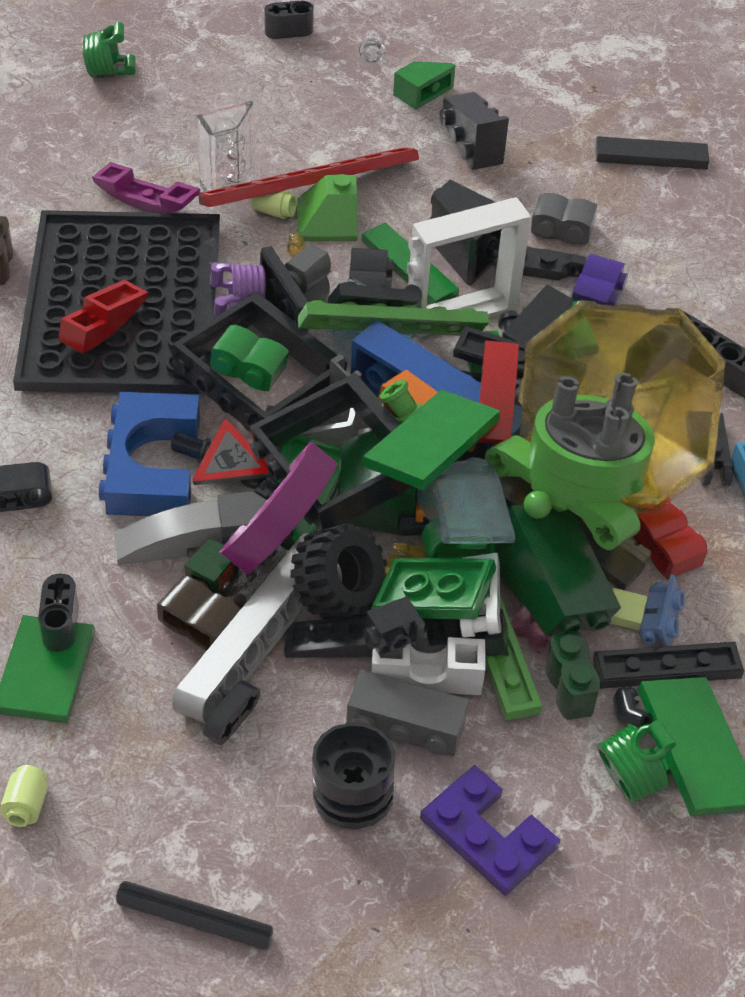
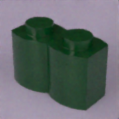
M578 631L553 634L546 661L547 677L557 689V707L567 720L592 716L600 688L598 673L588 661V645Z

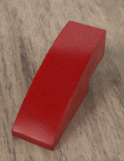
M122 280L84 297L82 309L61 318L58 340L84 354L105 341L123 326L148 298L149 292L126 280Z
M485 340L479 403L500 410V421L477 442L499 444L511 437L519 344Z

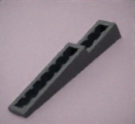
M500 609L501 633L489 635L488 631L476 632L474 637H466L470 639H485V656H508V625L503 609ZM367 614L292 622L285 635L284 654L286 658L372 657V650L367 646L363 636V629L366 628ZM422 618L425 623L423 644L415 648L413 643H411V646L422 653L442 651L447 646L448 637L463 638L460 619Z

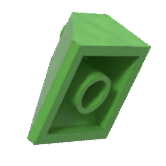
M326 175L297 198L298 241H357L356 175Z

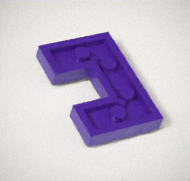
M473 765L421 810L420 819L504 896H507L559 848L560 839L532 814L504 838L480 816L501 798L503 789L476 765Z

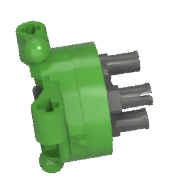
M628 373L617 374L611 399L592 395H577L578 380L568 376L560 377L554 399L544 404L536 415L531 442L518 435L512 436L488 449L485 454V462L490 472L495 476L521 477L531 484L533 492L529 493L524 500V509L529 517L535 519L544 518L550 513L552 508L558 512L569 509L583 519L600 547L612 550L636 535L640 530V521L637 514L619 500L644 489V482L655 444V436L649 423L639 413L634 411L632 406L635 389L638 385L637 378L633 377L631 379L632 375Z

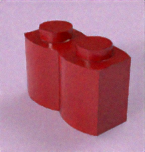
M667 502L637 514L640 521V530L633 537L638 545L642 544L652 551L651 560L666 579L669 580L671 575L676 577L703 566L708 552L707 543L702 535L688 526L686 515L682 510L678 509L671 502Z

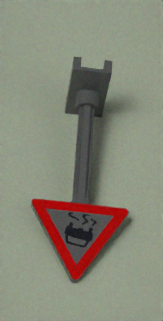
M342 354L330 360V385L350 376L344 370L345 357ZM358 370L354 373L361 379L362 374ZM224 420L193 477V484L204 485L271 477L268 472L266 462L263 459L258 460L250 448V444L253 443L252 437L249 439L244 438L228 420Z

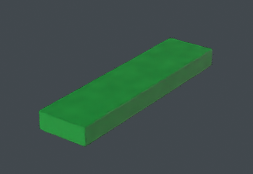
M386 222L362 233V242L370 249L388 250L387 259L393 260V270L408 283L407 263L410 262L411 253L409 243ZM430 263L427 301L430 304L458 297L459 288Z

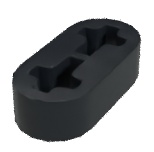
M245 680L239 681L209 715L203 728V735L219 745L224 744L255 708L260 697V689Z

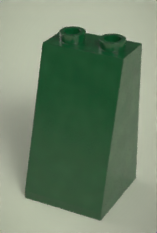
M514 505L508 509L489 532L495 542V553H498L500 576L546 635L564 634L590 628L592 631L601 630L611 623V618L621 609L576 516L569 509L558 512L552 508L546 517L535 519L529 517L525 512L524 505Z

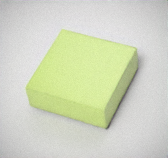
M613 588L621 609L611 618L610 624L639 631L648 596Z

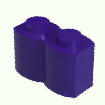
M590 253L582 273L579 275L571 297L573 301H582L587 313L605 318L609 310L614 311L619 298L617 291H623L626 285L628 274L623 273L625 263Z

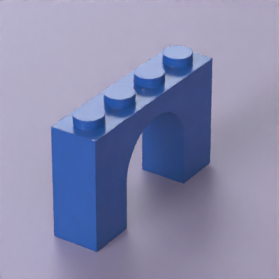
M120 392L118 405H112L111 424L114 425V429H109L107 434V448L111 449L110 455L105 454L103 459V474L106 475V480H100L99 500L105 501L106 515L151 516L172 508L189 505L192 493L190 470L149 468L136 463L130 456L137 448L146 443L159 440L172 441L176 432L198 438L200 424L199 395Z

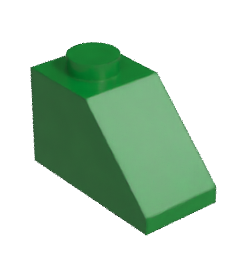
M413 61L394 72L393 95L417 110L454 88L456 65L453 63Z

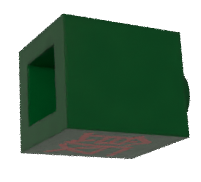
M208 538L186 563L185 576L204 581L210 587L212 593L222 595L238 577L239 567L219 552L225 545L224 543L221 544Z

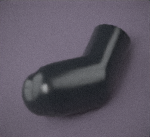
M621 687L613 696L618 721L627 725L632 724L637 728L651 724L653 721L652 714L636 708L639 701L635 700L634 697L639 696L638 691L632 687Z

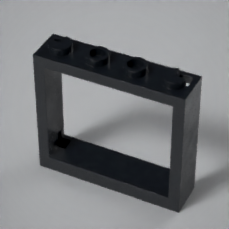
M255 292L173 343L171 367L174 368L177 374L184 376L195 385L200 393L207 395L218 404L222 411L229 413L248 432H251V425L330 385V360L338 355L308 331L299 328L295 321L259 293ZM230 325L244 328L252 325L268 339L276 341L287 348L291 357L317 377L265 412L204 363L200 357L212 351ZM345 361V366H344V370H345V371L347 370V364H348L346 361Z
M353 373L251 425L253 443L250 444V448L258 460L263 459L266 462L268 472L273 480H280L282 482L291 471L288 469L289 463L276 449V446L332 417L353 408L381 441L396 429L400 423L359 376ZM379 474L324 504H321L317 499L304 518L309 525L315 524L319 530L340 526L413 486Z

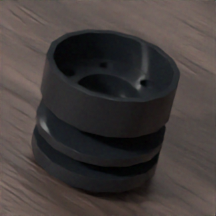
M349 722L332 727L323 733L314 745L312 757L313 801L318 813L327 822L347 829L365 828L383 819L393 805L395 750L391 740L380 729L365 723Z

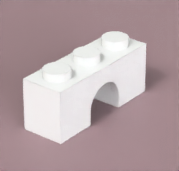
M448 637L447 646L442 651L436 653L419 652L411 646V643L402 650L390 651L380 656L373 649L371 672L448 694L481 695L485 675V639Z

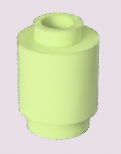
M23 765L18 767L16 772L10 776L0 806V814L10 825L25 827L38 821L48 789L47 776L43 770L35 766Z

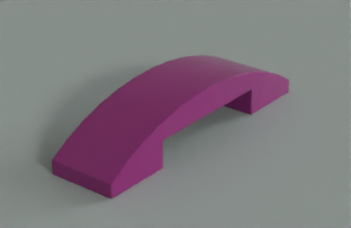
M112 162L92 176L93 182L114 198L132 207L154 213L179 211L201 193L200 188L181 182H175L170 188L136 179L134 178L132 168Z
M310 441L289 466L288 469L291 472L250 522L246 526L242 524L219 552L246 574H249L297 526L329 482L338 463Z

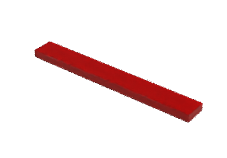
M401 147L209 190L198 195L199 205L207 207L219 206L315 184L326 175H355L419 160V154L415 148Z

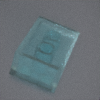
M468 458L466 462L455 461L424 490H417L416 501L444 544L515 543V533L499 475L486 460Z

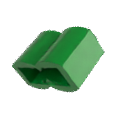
M230 325L212 349L210 366L222 375L240 378L251 388L270 391L286 368L289 350L276 341L259 338L255 333L244 327Z

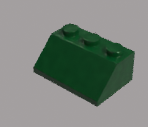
M373 431L342 441L340 445L338 496L381 474L363 467V456L381 441ZM415 487L406 490L345 524H353L356 527L360 526L366 529L400 535L398 529L399 517L402 515H413L415 512Z

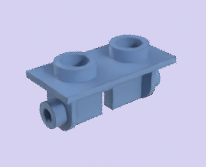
M675 575L670 576L669 585L664 582H656L649 589L645 609L647 613L657 614L643 615L639 636L645 645L663 642L664 646H671L673 638L678 636L679 610H683L685 607V593L683 589H679Z

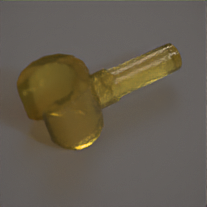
M299 233L290 234L289 243L287 244L288 253L294 257L308 246L304 244V237Z

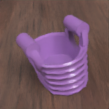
M217 262L211 265L210 284L213 287L228 289L227 296L215 298L214 318L227 310V304H229L230 309L255 292L265 298V271L262 265L251 266L249 264L246 266L244 264H221ZM223 271L232 273L233 281L223 280Z

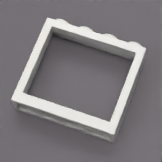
M517 197L413 224L412 238L409 239L411 253L410 262L407 263V273L409 276L408 285H416L422 291L421 300L415 304L417 308L431 309L438 306L445 307L447 310L473 308L476 311L488 312L489 318L501 315L508 310H518L531 216ZM502 229L494 287L427 305L432 247ZM416 334V335H417L418 338H420V337L427 336V335H431V334Z

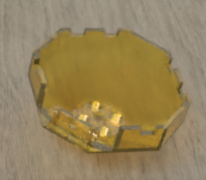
M581 300L526 344L524 376L521 381L519 402L523 408L520 437L531 442L536 415L544 404L554 399L560 377L568 376L578 380L577 395H592L611 399L615 376L619 373H628L632 375L631 379L635 377L638 380L632 406L634 411L639 413L651 426L655 436V444L644 482V489L619 501L630 508L659 511L714 468L726 362L681 309H647L642 305L616 303V306L599 305L595 301Z

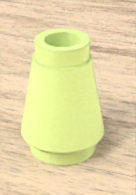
M288 190L254 197L251 200V206L254 211L286 220L287 217L292 218L295 215L297 198L295 194H290Z

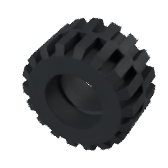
M353 524L335 526L306 535L304 541L299 542L296 546L298 554L292 555L291 563L294 564V569L290 570L291 578L295 579V585H292L294 592H299L301 596L299 598L300 603L303 606L309 605L308 611L313 615L319 614V617L323 619L359 615L371 610L387 574L384 568L387 566V561L382 558L381 553L383 549L381 545L374 543L376 538L371 533L366 534L364 528L360 526L354 527ZM337 562L341 568L342 582L338 576Z

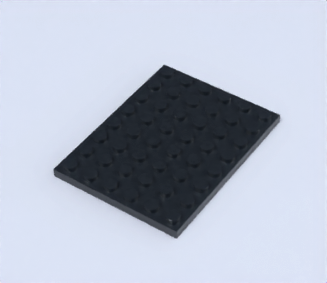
M41 210L13 379L14 390L202 394L195 385L184 376L177 374L174 368L171 367L173 343L214 319L216 287L210 284L211 265L216 262L218 263L220 214ZM122 280H126L149 292L148 298L123 326L105 341L84 354L58 340L61 318L82 309L84 297ZM212 351L200 357L209 367H211Z

